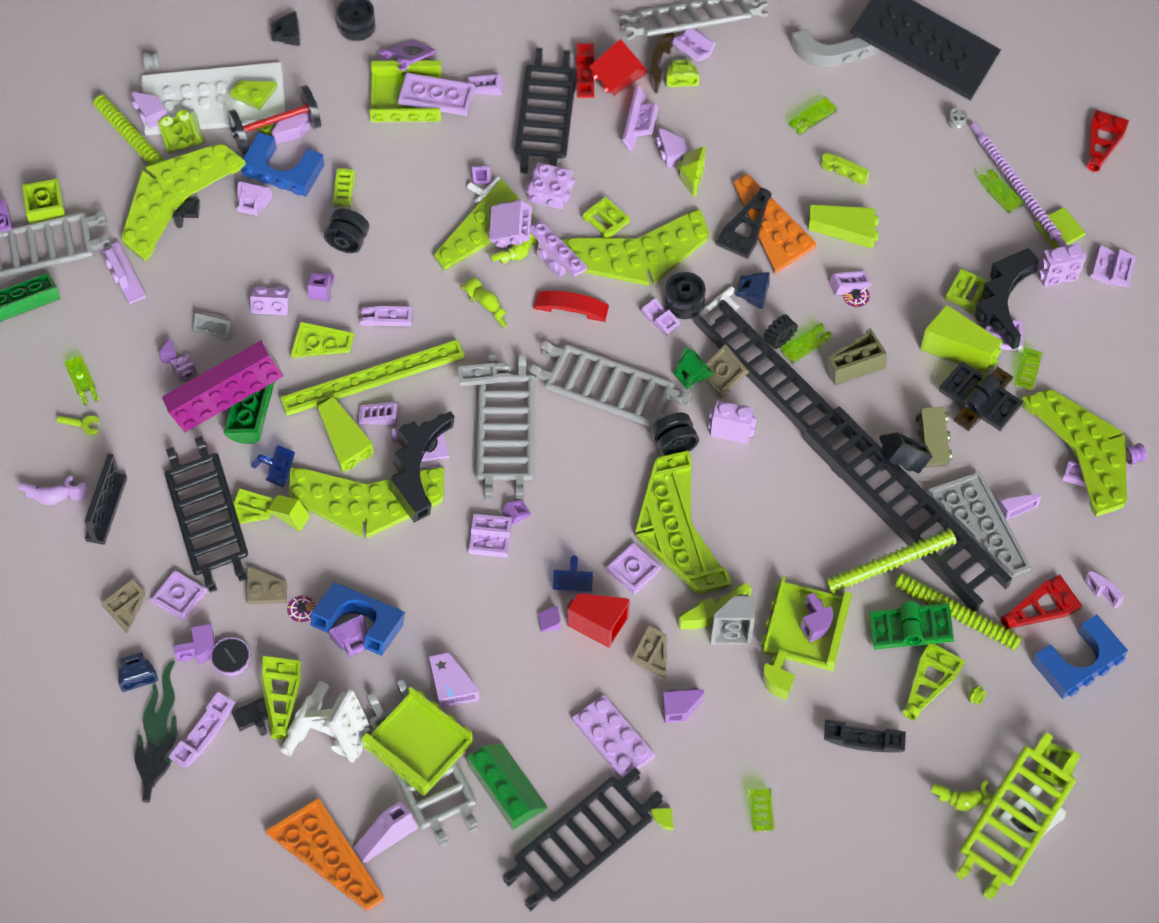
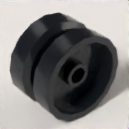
M343 0L339 3L337 7L339 32L344 38L351 41H362L374 34L376 24L374 6L371 1Z
M342 208L337 209L332 213L329 224L324 231V239L331 247L338 251L351 254L357 253L362 248L370 225L361 214Z
M678 272L672 275L667 280L665 286L664 304L666 310H670L676 318L683 320L698 316L703 310L706 293L705 283L701 277L691 272Z
M680 412L667 415L658 420L651 428V434L657 443L661 456L685 451L690 452L699 443V436L693 428L692 420L687 413Z

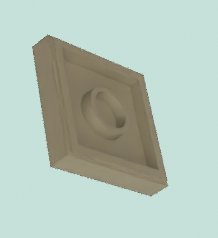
M726 344L706 362L714 372V375L709 377L707 381L721 397H724L750 372Z

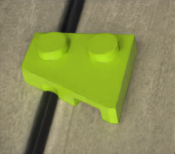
M239 488L234 501L239 523L270 519L272 514L267 510L274 499Z

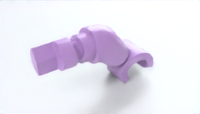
M72 475L65 480V486L61 484L52 487H38L25 482H21L18 486V490L26 492L27 498H36L41 504L55 505L66 499L67 495L73 500H80L88 494L86 482H81L75 486Z

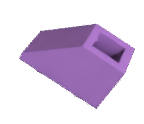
M5 199L0 200V232L12 230L13 227L10 211Z
M690 688L687 691L672 689L663 692L662 701L665 723L686 721L703 702L704 689Z

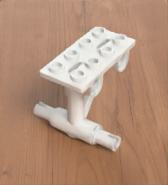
M318 681L312 694L306 697L303 705L297 711L295 719L287 731L288 737L280 748L281 752L287 756H292L298 742L304 740L309 729L312 728L332 736L335 739L331 746L332 750L347 757L349 762L354 763L355 759L362 752L361 738L366 733L371 735L372 732L354 691L341 692L332 709L320 710L323 706L322 699L330 687L327 683Z

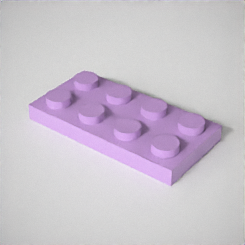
M406 73L398 101L399 105L417 108H440L441 112L467 116L475 91V84Z
M605 695L572 717L573 723L621 779L634 767L639 769L655 757L653 751Z

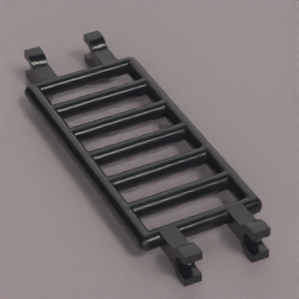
M536 48L534 65H526L514 146V153L522 155L520 173H528L529 156L550 158L549 165L557 167L558 158L564 159L567 156L577 70L569 68L570 50L563 51L562 67L542 66L543 48ZM531 73L570 75L569 82L531 79ZM530 85L567 88L568 93L567 95L529 92ZM528 99L566 102V108L527 106ZM526 113L564 116V123L525 120ZM524 127L563 130L562 137L523 134ZM522 141L561 144L560 151L521 147Z
M201 436L195 438L201 458L180 465L179 457L174 447L166 449L172 469L165 471L164 475L192 572L196 576L203 574L205 586L211 593L217 591L211 571L216 568L233 563L234 572L239 581L247 579L241 559L248 557L249 553L219 454L212 453L209 455L207 444ZM213 462L214 471L175 485L173 476ZM218 477L219 487L180 501L178 492ZM223 494L224 503L187 517L184 516L182 508ZM228 510L230 519L189 533L187 524ZM231 526L233 527L235 535L194 550L193 540ZM238 543L240 552L199 566L197 557Z
M636 767L620 781L613 776L607 779L514 856V860L518 865L503 875V881L509 887L526 872L540 889L525 899V906L530 912L546 897L552 902L557 901L651 823L652 816L648 812L662 803L663 795L657 790L641 805L628 792L627 788L640 779L639 775L641 772ZM612 786L641 816L642 819L634 826L603 794ZM596 799L627 831L618 839L588 808ZM580 812L610 842L611 845L603 852L572 820ZM564 825L595 856L587 865L556 833ZM548 838H551L580 870L573 877L569 878L540 846ZM535 851L564 883L555 892L524 859L531 852Z

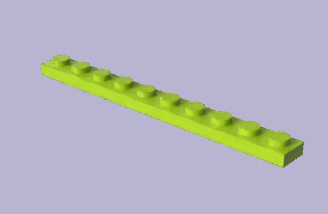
M457 339L280 397L286 416L319 406L332 397L338 400L465 358L464 352Z

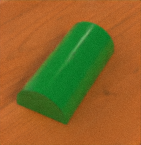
M44 273L0 290V322L61 300L50 273Z
M275 382L230 407L223 432L226 437L242 444H254L260 440Z

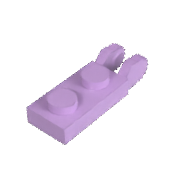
M407 306L365 307L361 309L360 314L366 317L360 319V325L412 326L413 310L412 307Z

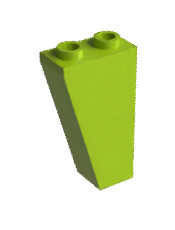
M810 205L808 230L867 248H873L874 242L878 241V230H875V226H878V216H875V208Z
M334 397L318 406L319 417L342 473L353 469L356 464L372 456L374 453L373 443Z

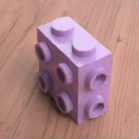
M538 163L536 169L532 170V181L526 187L528 201L563 209L564 204L568 203L570 198L569 190L573 189L575 184L573 171Z
M514 200L511 203L503 202L492 206L489 241L495 243L498 247H507L510 244L519 245L522 242L529 241L532 206L526 204L523 200Z
M1079 243L1044 251L1042 259H1040L1039 269H1037L1038 279L1042 281L1044 286H1053L1061 282H1072L1078 279L1083 263L1086 260L1085 251L1081 249Z
M717 401L716 407L711 408L708 428H711V436L748 444L749 437L753 438L757 419L754 416L753 408L746 405L731 404L727 401Z

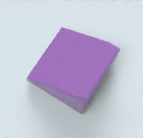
M522 500L507 502L502 509L505 517H512V525L531 515Z
M558 606L538 613L541 632L561 630Z

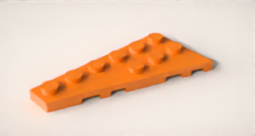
M748 173L734 181L733 184L744 207L755 197L759 188H761ZM771 197L768 201L758 240L766 252V257L773 267L774 274L816 248L817 243ZM752 208L747 216L756 221L759 211Z
M319 798L265 831L267 836L365 911H369L385 901L384 896Z

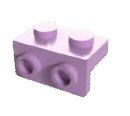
M695 28L686 30L683 35L675 37L672 42L678 50L685 52L692 60L697 62L709 58L715 46L714 41Z
M254 287L250 296L251 313L287 315L288 302L291 296L290 289H285L284 287Z

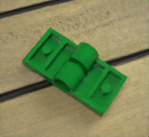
M907 601L902 603L898 609L870 611L874 650L954 642L950 603L919 606L917 602Z

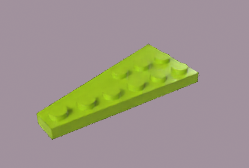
M502 179L434 254V259L444 271L492 243L489 241L492 206L503 202L511 203L514 200H520Z

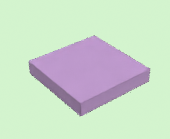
M634 543L628 546L606 567V571L634 595L661 570V566Z
M174 569L151 598V602L184 621L205 595L207 589Z

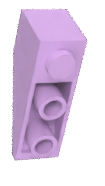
M400 801L384 811L355 845L354 849L364 863L417 829L410 812Z

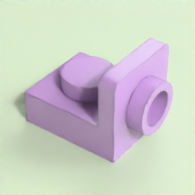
M188 353L170 360L180 381L190 379L197 374L196 366L191 361Z

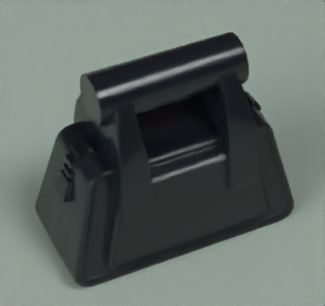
M296 11L270 23L271 40L273 42L277 41L288 45L300 46V28Z

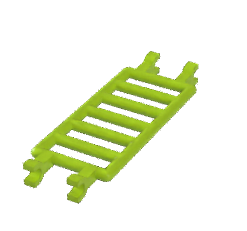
M1048 732L1040 737L1034 749L1030 746L1023 747L960 848V852L967 857L955 873V876L963 880V878L967 877L973 864L977 863L995 876L983 893V896L989 900L995 897L1003 882L1008 886L1014 884L1076 783V779L1070 775V772L1081 755L1074 751L1072 754H1069L1062 768L1055 765L1042 755L1054 737ZM1030 756L1063 779L1066 783L1062 790H1057L1024 767L1023 763L1026 758ZM1018 772L1056 798L1050 808L1012 782ZM1007 789L1046 815L1040 825L1002 799ZM997 805L1035 831L1030 842L991 815ZM986 822L1025 848L1020 858H1017L981 832ZM976 839L1014 865L1009 876L970 849Z

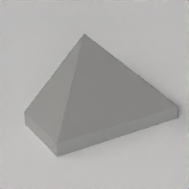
M197 312L195 313L193 331L229 339L232 321L221 313Z

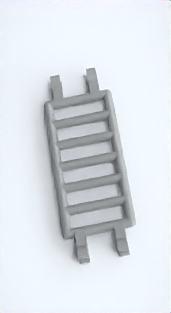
M698 0L640 10L632 15L619 13L620 19H626L625 22L620 23L622 29L626 28L627 31L632 30V33L626 34L627 40H632L636 36L643 34L654 36L751 19L754 15L766 17L768 16L767 11H761V9L768 7L766 1L760 2V0ZM736 1L743 13L733 14L727 2ZM751 3H752L753 5H755V6L747 7L746 4H751ZM720 4L727 16L717 17L710 5ZM703 7L710 19L700 20L694 8ZM687 10L693 22L684 23L677 11ZM670 12L676 25L667 26L661 14ZM653 15L660 27L650 29L644 17ZM640 23V26H634L632 24Z
M104 211L89 217L84 212L0 232V238H9L13 268L2 270L0 258V278L93 256V250L101 248L111 249L112 244L108 234L101 236L99 239L91 240L89 227L108 225ZM80 220L86 251L75 253L69 223ZM62 224L68 255L57 257L52 226ZM44 228L49 259L39 261L34 231ZM17 234H27L31 258L30 264L20 265L16 241Z
M544 341L541 349H543L541 354L558 358L551 373L542 370L534 364L530 368V375H534L535 380L545 381L544 386L547 390L649 427H653L658 420L667 416L662 412L668 399L677 401L686 407L690 401V393L674 390L675 384L672 381L569 344L564 345L563 349H560ZM568 353L578 355L579 358L564 388L555 385V379ZM589 359L596 362L582 393L574 392L571 388L585 360ZM603 365L614 368L599 400L588 397ZM620 372L628 373L631 376L617 405L613 406L606 403ZM639 377L647 380L648 383L634 413L623 408ZM655 384L664 386L666 388L652 418L649 419L641 416Z
M489 355V363L497 364L496 355ZM519 355L518 374H511L512 380L509 382H528V391L486 390V384L479 385L476 478L478 480H485V500H493V480H516V500L524 501V481H530L534 477L535 376L526 375V355ZM486 398H527V407L486 406ZM485 414H527V423H485ZM485 430L527 431V440L485 439ZM484 447H526V456H484ZM484 463L526 464V473H484Z
M403 679L397 682V688L403 699H405L409 694V689ZM375 692L367 695L368 703L375 716L368 720L372 732L379 726L378 723L384 721L397 707L395 706L383 711ZM457 762L441 778L453 773L458 783L416 802L412 794L416 789L393 772L420 828L426 829L431 826L440 846L447 844L448 841L439 822L460 812L470 832L478 829L477 821L469 809L475 806L477 801ZM462 790L467 799L466 801L428 819L424 818L420 809Z

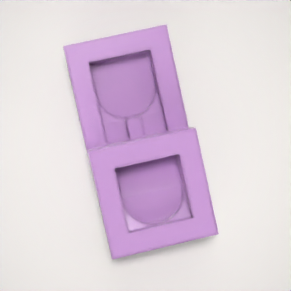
M656 298L640 310L654 326L666 335L681 324L670 310L666 311Z
M1093 571L1088 572L1084 582L1094 595L1098 596L1103 593L1114 608L1121 605L1125 597L1122 592L1103 576Z

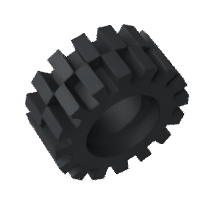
M783 314L781 317H777L776 321H772L773 323L768 326L769 328L765 330L766 333L763 334V338L774 349L786 345V342L790 341L791 337H794V333L797 332L798 325L787 314Z

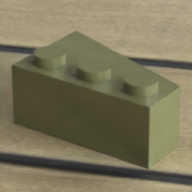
M869 328L866 330V334L860 338L856 337L853 343L847 347H842L828 357L827 373L834 385H838L885 369L887 353L872 329Z
M945 407L921 408L915 416L916 421H920L918 436L921 437L922 444L928 446L933 456L924 468L947 467L950 461H952V450L948 446L951 436L946 426V423L949 422L948 412H945Z

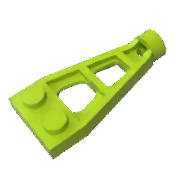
M928 644L920 658L908 703L902 711L903 715L910 720H917L920 712L957 678L966 661L936 644ZM929 666L944 673V677L939 682L934 683L925 677ZM920 684L932 689L928 697L924 698L917 694Z
M262 656L260 658V681L270 722V738L276 740L287 738V728L301 681V661ZM272 679L288 681L289 686L285 695L276 694L273 691ZM274 700L286 702L284 714L275 713Z

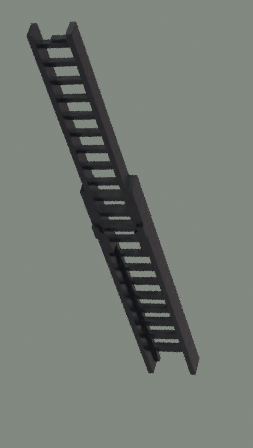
M724 299L720 301L719 310L723 315L715 319L713 325H710L701 315L697 317L696 326L719 349L724 344L730 347L750 371L746 376L804 434V441L907 545L911 546L913 542L918 543V540L923 541L919 535L936 522L944 528V532L947 531V528L952 530L958 542L941 556L933 551V554L928 553L926 557L924 555L921 556V560L973 612H978L980 605L984 601L974 590L991 576L1005 590L1010 586L1012 577L898 464L890 463L886 452L840 406L833 409ZM730 320L737 329L722 338L715 330ZM740 333H743L749 341L737 350H734L728 342ZM755 345L762 353L747 363L740 354ZM767 357L774 366L759 375L752 367ZM777 370H780L787 378L772 388L765 379ZM792 382L799 391L784 400L777 392ZM805 395L812 403L797 413L790 404ZM817 407L825 416L810 426L802 417ZM830 420L837 428L822 438L815 430ZM843 433L849 441L834 450L828 443ZM856 446L862 454L847 464L840 456ZM866 459H869L875 467L863 476H860L854 468ZM886 470L892 477L874 490L866 480L878 471ZM897 481L905 490L887 503L879 494ZM910 494L918 504L900 517L892 507ZM924 508L932 517L913 530L905 521ZM965 549L971 557L953 570L947 562ZM979 563L985 570L967 584L960 576Z

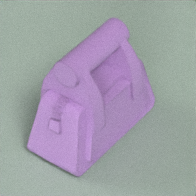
M238 182L237 200L239 205L237 206V212L258 216L261 209H264L273 198L271 189Z

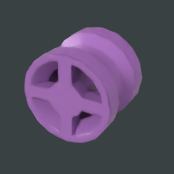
M1142 443L1135 444L1134 447H1125L1126 461L1129 465L1135 464L1136 461H1146L1147 454Z

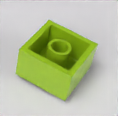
M58 178L22 185L29 224L66 216L62 189Z

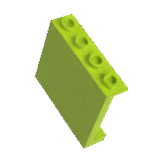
M441 60L417 61L410 64L404 71L398 69L402 63L397 61H371V122L441 121L440 108H417L399 105L398 101L406 73L442 79Z
M783 576L781 583L777 582L775 594H778L777 600H772L770 611H773L772 617L768 616L765 628L769 629L768 634H763L762 637L763 653L774 656L778 655L780 649L788 652L787 660L833 671L853 593L845 591L843 597L785 582L786 576ZM815 593L816 597L822 601L824 609L831 606L833 620L825 636L809 643L800 628L803 617L809 615L804 607L807 595Z
M410 686L408 688L409 694L371 735L366 733L361 738L364 749L425 796L472 745L473 736L468 727L460 726L451 714L448 713L446 715L441 711V707L436 702H430L422 691L415 690Z

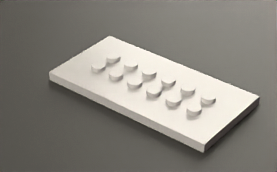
M281 62L142 75L143 94L157 96L165 107L167 116L170 117L177 115L180 110H187L188 112L194 110L198 116L201 130L230 127L227 111L232 109L237 111L242 125L286 112ZM238 81H275L278 85L261 110L235 100L229 94ZM146 122L144 123L145 135L161 134L159 125L149 128Z

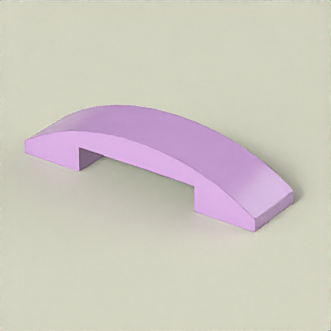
M217 692L207 705L206 713L184 742H179L169 755V758L185 769L191 765L219 732L235 702Z

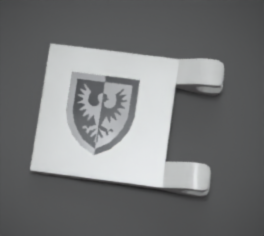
M1035 784L1028 793L1036 798L1041 794L1042 788ZM1022 798L1013 805L1039 825L1046 816ZM1062 807L1055 815L1044 835L1065 818L1067 812ZM1005 812L998 818L999 821L1030 842L1035 831L1008 812Z

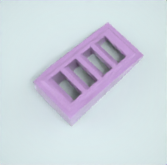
M501 74L467 77L466 83H476L474 94L502 95L504 81Z
M866 271L833 273L829 280V285L834 295L849 293L855 289L860 290L872 285Z
M389 402L360 405L358 422L359 424L397 425L398 404ZM365 411H369L368 417H365ZM376 412V416L372 417V413Z
M1032 494L1000 500L999 507L1006 520H1009L1038 507L1041 495Z

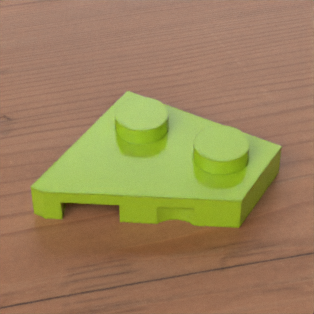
M238 81L229 94L231 98L261 110L278 85L275 81Z

